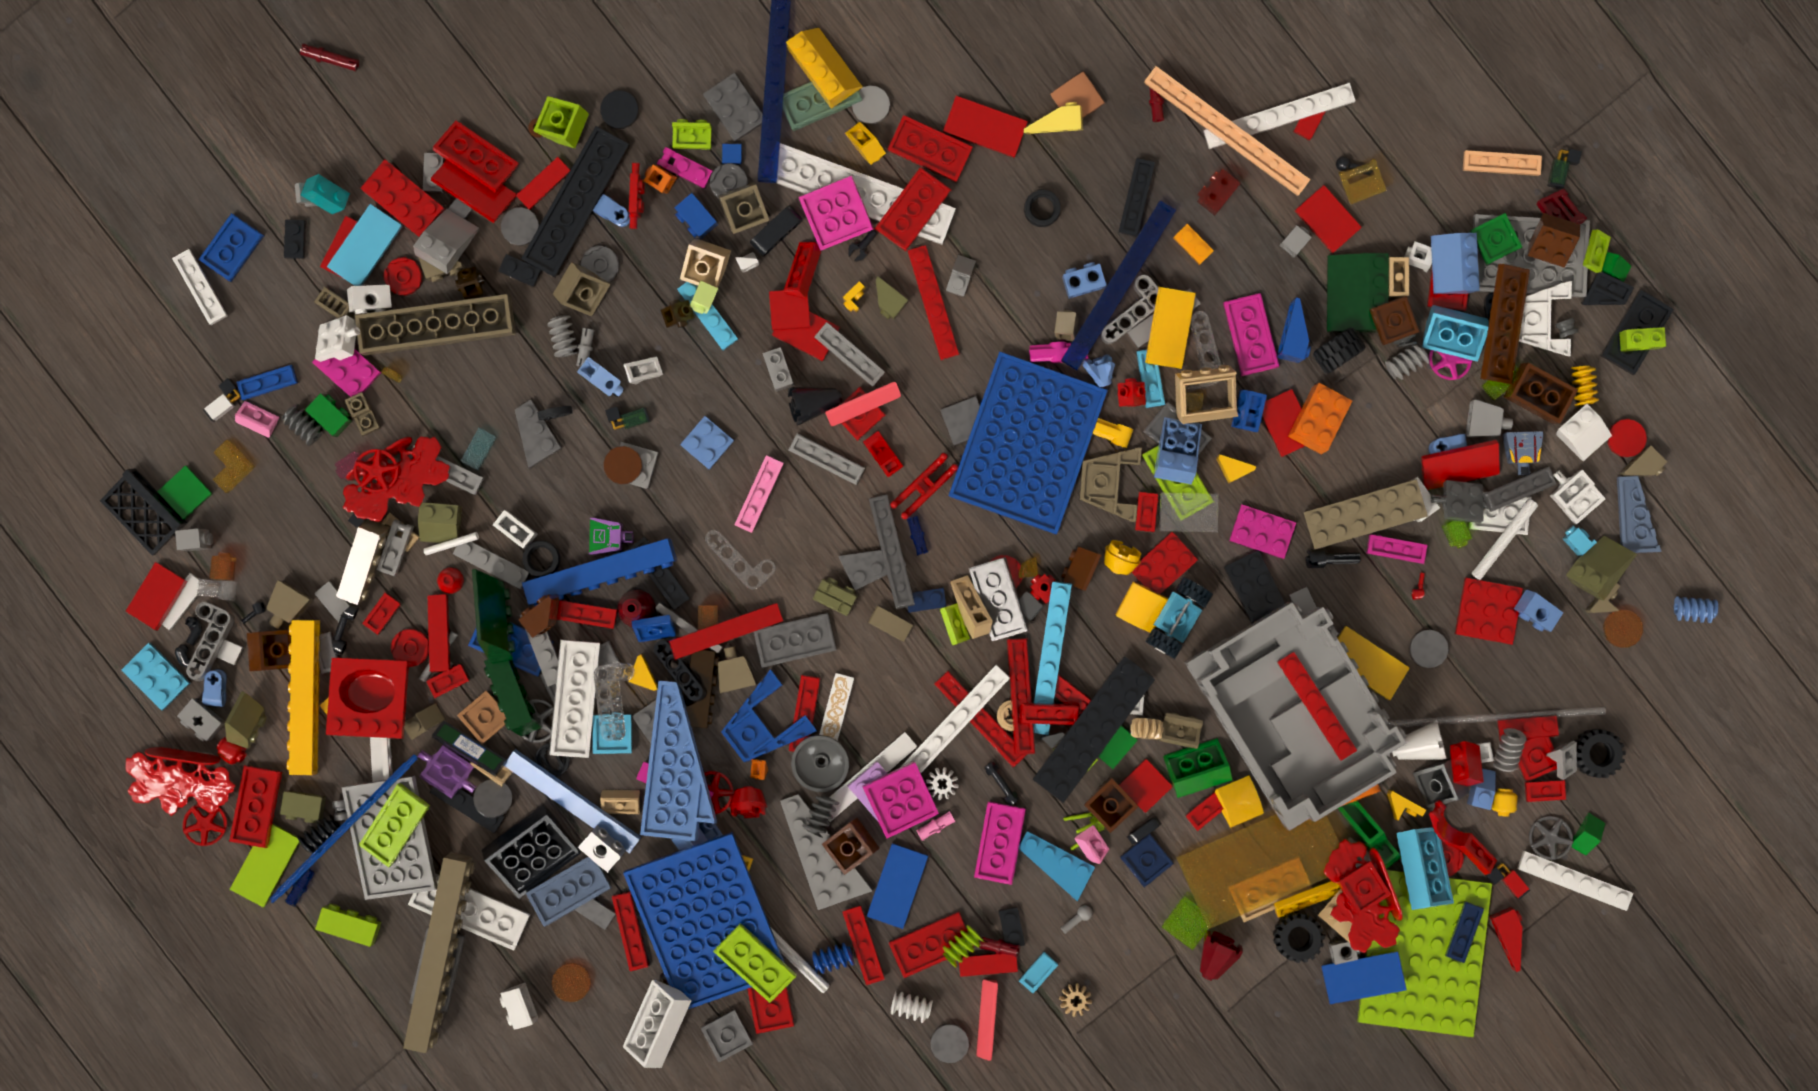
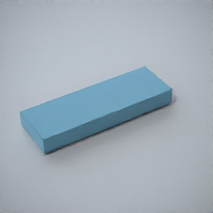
M1147 350L1137 351L1141 382H1145V407L1163 406L1165 401L1159 365L1145 363Z

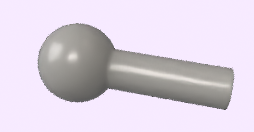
M1087 905L1079 907L1077 915L1061 927L1063 933L1066 934L1082 920H1089L1093 914L1092 909Z

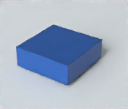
M722 144V164H742V144Z

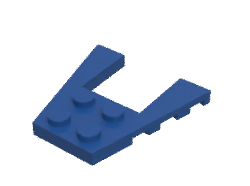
M772 670L768 671V674L721 731L744 763L817 732L805 715L778 737L774 738L753 710L755 706L783 686Z

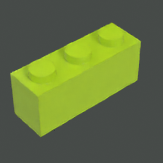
M329 904V906L322 907L315 930L371 947L375 944L381 922L376 921L377 918L374 916L366 915L363 917L358 915L359 912L350 909L344 911L338 905Z

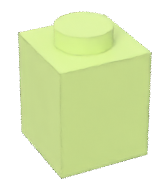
M700 281L689 307H692L697 313L707 314L718 288Z

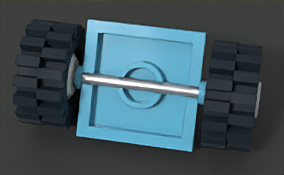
M1185 577L1182 578L1176 588L1179 594L1172 592L1154 623V626L1164 631L1165 634L1153 628L1145 641L1156 650L1173 659L1177 657L1183 645L1173 640L1172 637L1184 643L1202 612V609L1192 603L1194 602L1205 608L1213 595L1201 585Z

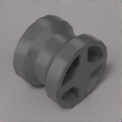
M1574 318L1555 324L1556 328L1560 331V339L1579 332L1578 328L1574 326Z

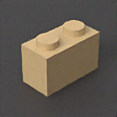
M1389 257L1388 299L1408 297L1409 257Z

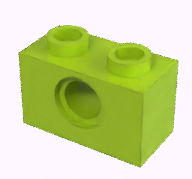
M1665 327L1631 329L1620 332L1621 352L1654 350L1666 347Z

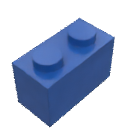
M692 193L674 207L677 211L675 216L681 223L685 221L689 225L687 230L694 238L698 236L702 239L718 225L716 220Z

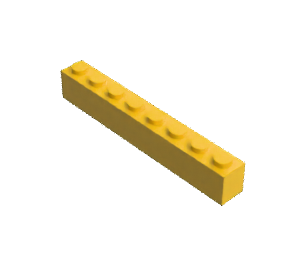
M292 620L289 626V634L291 635L289 654L291 655V662L288 666V672L291 674V682L288 684V692L290 693L288 712H290V720L288 721L287 729L290 732V739L287 742V749L289 751L287 769L289 770V775L318 774L320 620Z

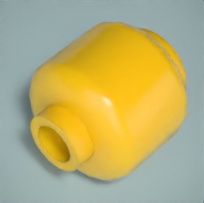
M1497 788L1491 808L1493 811L1498 812V816L1510 817V813L1517 811L1518 796L1516 793H1513V789Z

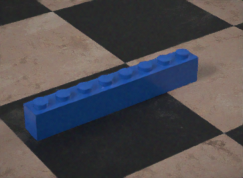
M667 538L523 582L522 585L528 605L534 604L536 606L538 605L536 601L544 595L557 594L559 600L564 599L563 595L582 594L583 589L589 588V591L601 588L600 584L606 582L607 585L618 583V579L622 577L628 580L637 577L636 573L642 571L644 574L654 572L655 567L662 566V569L673 566L672 562L678 560L672 540Z

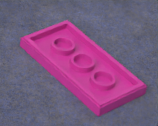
M1261 293L1223 302L1241 377L1278 368L1279 363Z
M988 801L975 878L1013 885L1026 808Z

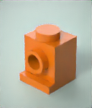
M653 164L646 170V177L643 181L661 193L668 194L678 177ZM660 175L663 176L661 181L658 180Z

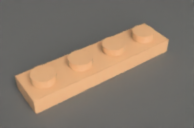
M1465 150L1463 171L1539 176L1541 175L1542 156Z

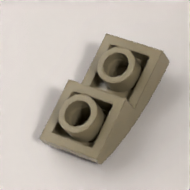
M363 392L345 400L362 436L381 429Z
M876 606L868 621L869 624L902 642L905 641L913 626L879 606Z

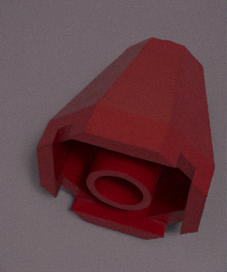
M1207 930L1203 940L1200 962L1202 977L1210 981L1213 979L1218 980L1240 959L1243 953L1242 946L1240 944L1235 946V940L1217 931H1213L1211 934V931Z

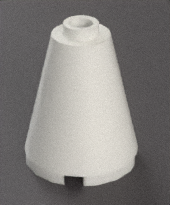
M1432 722L1407 734L1406 738H1404L1406 744L1393 751V756H1397L1398 760L1446 759L1438 722Z

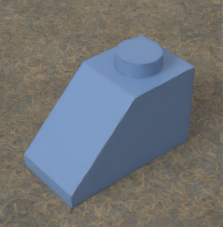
M1482 768L1484 782L1471 786L1467 804L1491 810L1495 795V771Z

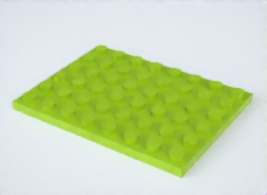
M1386 869L1403 916L1402 920L1398 921L1389 912L1388 919L1396 924L1400 931L1396 938V945L1383 948L1376 941H1372V945L1366 951L1365 957L1398 951L1407 990L1360 999L1357 1022L1474 1037L1492 883L1449 878L1454 904L1412 910L1405 882V873ZM1385 899L1379 902L1380 906H1388ZM1464 901L1484 908L1465 963L1446 957L1445 954ZM1384 913L1379 915L1380 919L1384 917Z

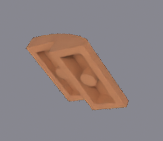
M1084 71L1050 94L1059 108L1066 106V103L1077 102V105L1082 107V118L1105 104Z

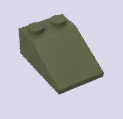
M1603 536L1584 555L1577 559L1566 576L1575 586L1604 601L1637 554Z

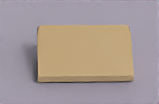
M602 790L600 797L601 809L606 813L640 814L639 790Z

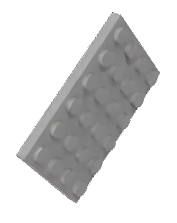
M1475 214L1473 216V229L1498 216ZM1507 216L1522 248L1486 265L1477 247L1480 291L1476 292L1493 293L1498 264H1507L1530 270L1526 295L1566 281H1572L1571 297H1586L1588 268L1583 266L1589 244L1590 221L1580 224V238L1565 268L1528 256V243L1541 218Z
M415 775L399 778L350 827L365 900L437 889L438 884L424 817L393 865L389 868L359 846L360 841L398 783H401L419 796ZM386 780L342 787L347 817L349 818Z

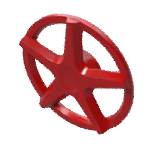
M371 449L365 451L357 458L354 465V476L357 483L363 489L370 492H382L389 489L395 483L398 476V466L394 457L388 452L381 449ZM375 452L372 464L360 461L365 455ZM381 453L388 456L393 464L381 465ZM358 466L368 472L362 482L357 474ZM395 470L392 481L387 484L383 474ZM373 479H377L382 488L374 489L366 485Z
M708 771L704 773L705 776L715 775L711 785L707 786L709 791L714 792L711 801L715 814H719L729 807L734 794L733 786L724 774ZM720 777L727 781L730 790L719 789ZM730 796L728 803L720 809L718 798Z
M198 804L192 806L183 819V832L190 842L199 846L215 844L223 837L227 829L225 813L221 808H218L212 814L209 813L207 816H203L197 809L200 807ZM193 812L197 823L187 827V819ZM218 812L223 817V827L213 823V819ZM199 830L201 832V842L192 839L188 833ZM209 831L221 832L215 840L207 842Z

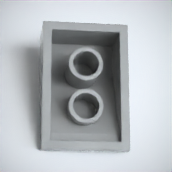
M446 209L424 230L413 246L415 255L448 274L479 231V227Z

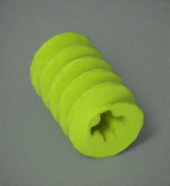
M968 925L966 926L967 933L962 930L960 931L961 938L956 935L954 936L956 943L948 941L950 948L943 946V955L955 968L957 967L956 961L963 962L962 955L966 958L969 957L967 950L974 952L973 945L980 947L979 940L983 941L979 934Z

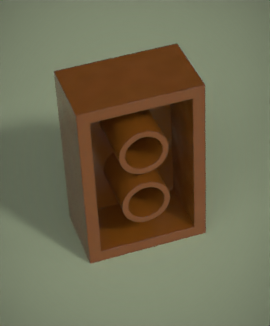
M1521 363L1513 377L1512 384L1509 385L1503 397L1552 424H1561L1578 389L1530 363Z

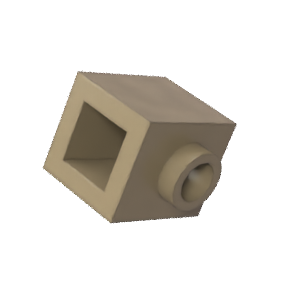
M1071 310L1057 311L1054 330L1057 340L1076 341L1079 326L1077 313Z

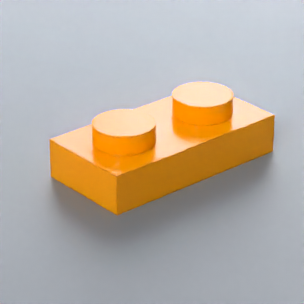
M1188 224L1173 237L1199 265L1214 252Z

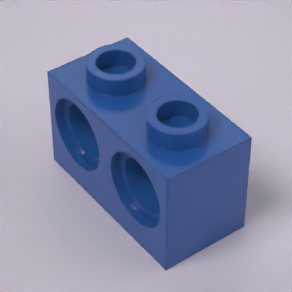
M1240 390L1237 399L1238 417H1233L1231 427L1258 432L1267 395Z

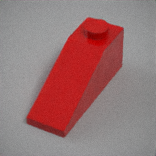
M1509 907L1489 916L1512 970L1518 972L1521 970L1522 925L1520 922L1523 920L1518 910L1515 911V909Z

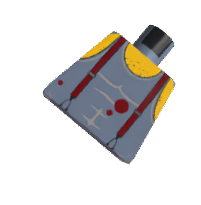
M1543 431L1503 433L1502 439L1508 464H1518V475H1530V464L1540 461Z

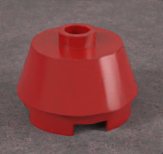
M752 786L736 789L729 804L732 816L736 817L737 814H741L744 818H759L760 813L766 814V808L768 807L762 790Z

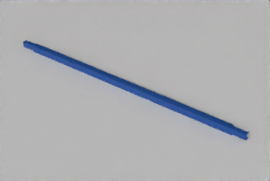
M413 754L277 889L269 898L271 903H274L410 768L417 760L416 755Z

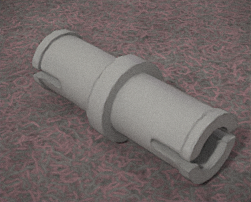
M582 328L580 345L577 347L579 352L576 366H582L585 360L590 357V351H593L591 346L595 330Z

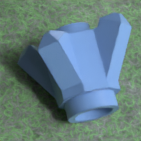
M1106 354L1092 361L1088 359L1083 362V367L1092 376L1098 387H1104L1112 383L1111 379L1115 364L1112 362L1110 355Z

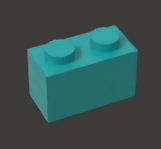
M319 174L306 179L301 192L302 197L330 214L344 210L350 195L349 192Z

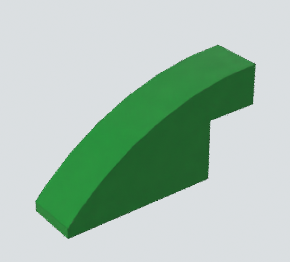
M1357 800L1337 808L1367 848L1370 850L1373 847L1378 851L1386 869L1401 858L1398 851L1387 840L1384 831Z

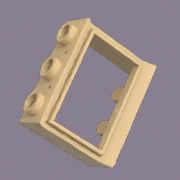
M1221 365L1215 369L1205 367L1201 368L1200 371L1183 370L1181 373L1175 374L1176 414L1182 424L1238 417L1236 404L1237 372L1229 365ZM1227 380V408L1215 407L1211 408V410H1194L1193 412L1186 413L1185 385Z

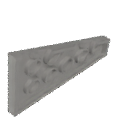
M799 794L780 800L818 910L873 891L856 868L846 875L843 874L822 846V843L831 837L828 832L820 833L823 836L821 838L806 831L802 826L803 824L809 825L806 817L812 818L813 816L809 813L810 808Z

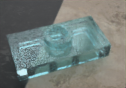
M478 428L461 462L479 470L496 436Z

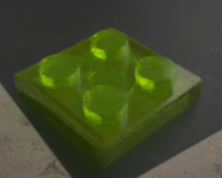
M1183 896L1161 927L1193 950L1213 924L1215 918Z

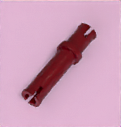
M303 43V48L300 49L301 56L316 59L319 63L323 61L353 70L354 72L357 71L356 67H359L358 59L326 51L323 47L316 48Z

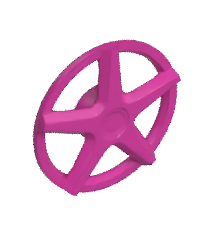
M1430 350V366L1439 377L1446 380H1457L1468 373L1472 360L1436 351L1442 356V360L1433 365L1432 355L1434 350ZM1467 364L1465 371L1458 375L1456 365ZM1443 367L1449 368L1452 377L1444 376L1437 370Z

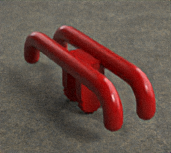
M942 453L890 503L892 508H897L915 490L920 493L921 496L901 514L902 519L909 518L958 470V465L952 464L934 483L928 478L946 461L948 457L946 453Z

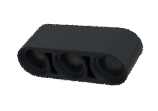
M789 205L754 236L750 244L764 257L803 221V218Z

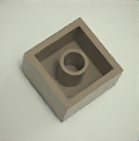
M754 182L718 195L733 234L769 221L757 185Z

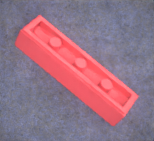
M894 381L826 411L825 414L830 425L835 426L900 398L901 394L897 383Z
M984 979L982 981L976 1055L991 1061L998 982L997 980Z

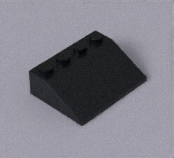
M544 804L481 850L484 861L518 899L581 854L560 823Z

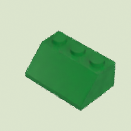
M1218 738L1199 744L1197 749L1189 747L1163 756L1177 798L1232 781L1230 766Z

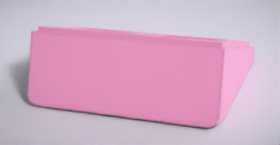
M244 401L235 414L236 423L268 438L272 435L279 420L278 416L247 401Z
M1092 825L1075 837L1076 842L1087 859L1100 864L1109 848L1096 827Z

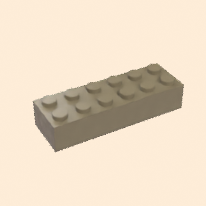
M1417 479L1304 512L1314 549L1428 517Z

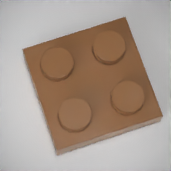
M488 690L457 715L481 744H484L505 726V714L499 710L496 699Z

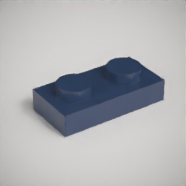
M944 588L912 593L915 605L908 606V612L946 607Z

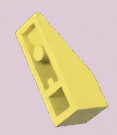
M1077 102L1066 103V106L1054 110L1024 128V133L1035 134L1083 130L1082 107L1077 105Z

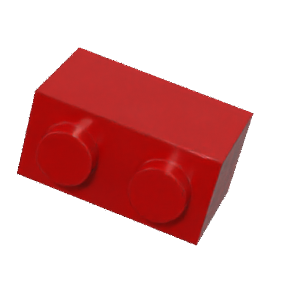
M1467 741L1450 745L1453 782L1467 787L1483 783L1480 745Z

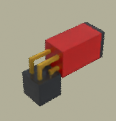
M1502 863L1497 867L1494 866L1491 873L1485 875L1494 885L1502 880L1519 900L1531 891L1514 870H1508ZM1502 866L1507 871L1506 874L1499 871Z

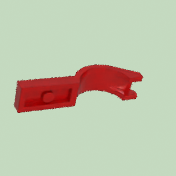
M1440 800L1436 801L1433 811H1430L1429 816L1437 836L1446 844L1459 848L1484 875L1490 874L1497 859L1472 833H1464L1453 828L1444 817L1446 806Z

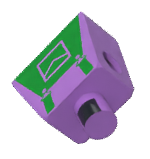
M590 518V555L622 551V543H633V531H623L622 523Z

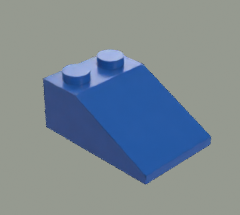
M1295 298L1290 302L1277 358L1300 363L1306 357L1308 358L1311 346H1308L1309 337L1300 298Z

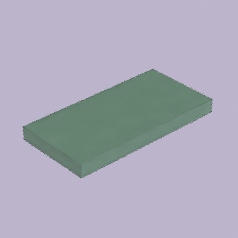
M812 82L777 96L792 131H796L863 101L859 91H857L831 109Z

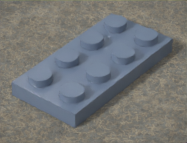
M587 857L528 891L526 895L542 925L546 927L610 890L612 887L601 867L591 858Z

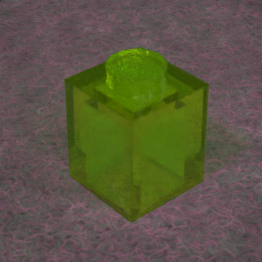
M1454 520L1441 526L1450 547L1457 546L1459 549L1468 545L1467 541L1472 539L1465 521Z

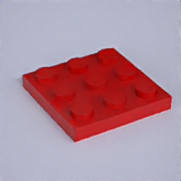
M1464 578L1455 634L1513 645L1519 613L1514 608L1522 596L1523 588Z

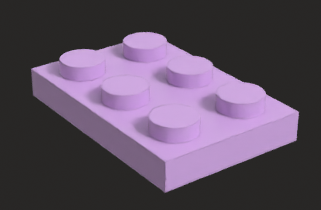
M876 760L847 786L878 821L862 787L888 774Z

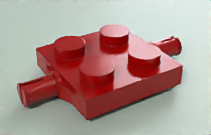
M632 163V173H630V229H637V218H641V213H644L645 207L644 202H642V194H645V183H643V179L639 175L640 163Z

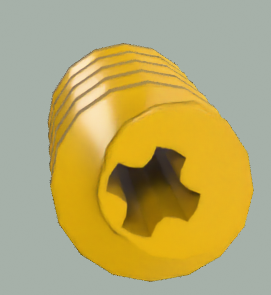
M1590 366L1572 367L1571 369L1577 370L1571 374L1572 377L1577 378L1572 381V384L1578 386L1576 389H1578L1577 393H1579L1574 397V400L1580 401L1574 406L1591 405L1599 401V398L1593 397L1598 391L1592 389L1598 385L1592 382L1597 376L1591 374L1596 368Z

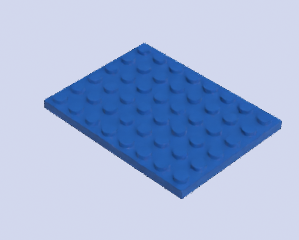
M999 352L948 496L1057 535L1108 390Z
M733 832L623 872L669 986L680 990L691 1000L688 1009L752 987L713 952L739 923L745 926L784 962Z

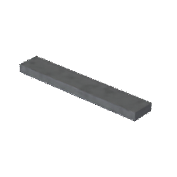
M888 495L870 498L869 502L895 607L900 609L915 605Z

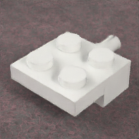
M346 315L321 324L318 330L315 359L322 362L333 357L342 360L353 356L356 335L360 334V329L356 327L355 320Z
M1560 470L1553 475L1561 484L1550 497L1574 524H1578L1605 500L1604 496L1594 486L1595 483L1583 470H1578L1569 478H1566Z

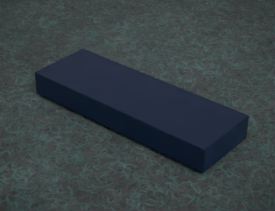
M1464 901L1445 954L1446 957L1465 963L1484 908Z

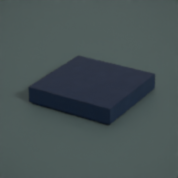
M1151 834L1145 836L1120 856L1121 860L1144 888L1174 864Z

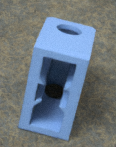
M589 357L577 371V373L608 396L613 394L618 397L623 392V387L619 385L621 381Z

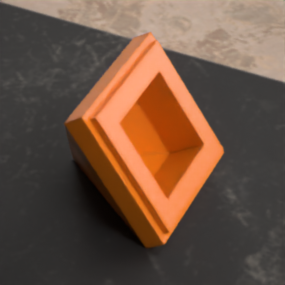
M752 759L750 777L764 780L769 770L766 761Z

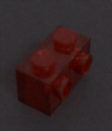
M1224 169L1220 173L1216 171L1209 179L1212 182L1209 187L1204 186L1198 193L1200 198L1197 202L1214 216L1240 185V182Z

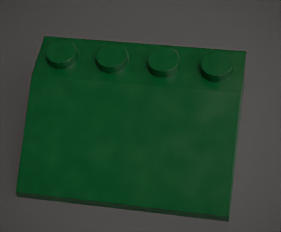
M1389 253L1327 256L1326 332H1344L1348 328H1353L1356 332L1378 333L1369 309L1388 303Z
M472 569L477 641L490 663L512 660L513 652H515V643L511 640L514 628L513 624L510 623L512 608L511 605H508V600L511 599L510 589L506 588L503 581L477 569Z

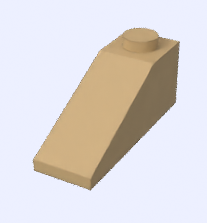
M969 576L951 581L950 584L960 613L972 639L989 634L993 621Z

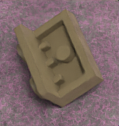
M1166 713L1162 720L1164 728L1162 738L1159 741L1197 749L1203 720L1193 716L1184 717L1177 713Z

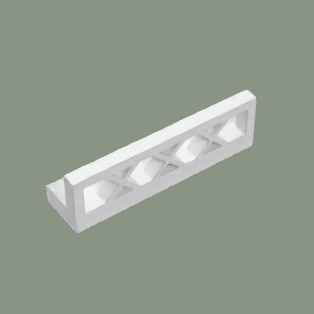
M370 737L373 782L387 780L393 774L391 738Z

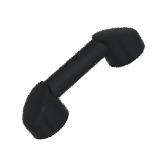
M354 604L350 605L341 614L332 640L333 651L340 656L344 654L347 647V641L341 640L347 620L354 621L359 610V606Z

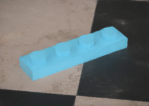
M686 282L677 290L685 300H689V303H691L698 286ZM711 305L707 314H700L694 311L723 351L738 340L713 305Z

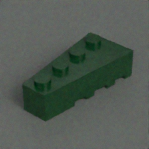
M488 659L485 660L486 667H484V671L493 683L491 689L494 695L498 696L499 702H497L499 710L505 714L506 719H504V723L507 729L522 737L542 728L540 721H535L532 715L536 713L533 705L531 706L530 702L525 699L528 695L522 683H518L520 676L513 660L490 663Z

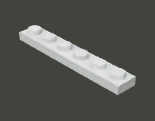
M1523 851L1517 869L1625 911H1627L1633 896L1632 892Z

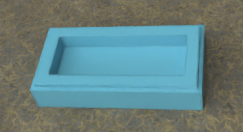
M1043 952L1021 976L1019 982L1030 992L1034 993L1055 970L1058 963Z

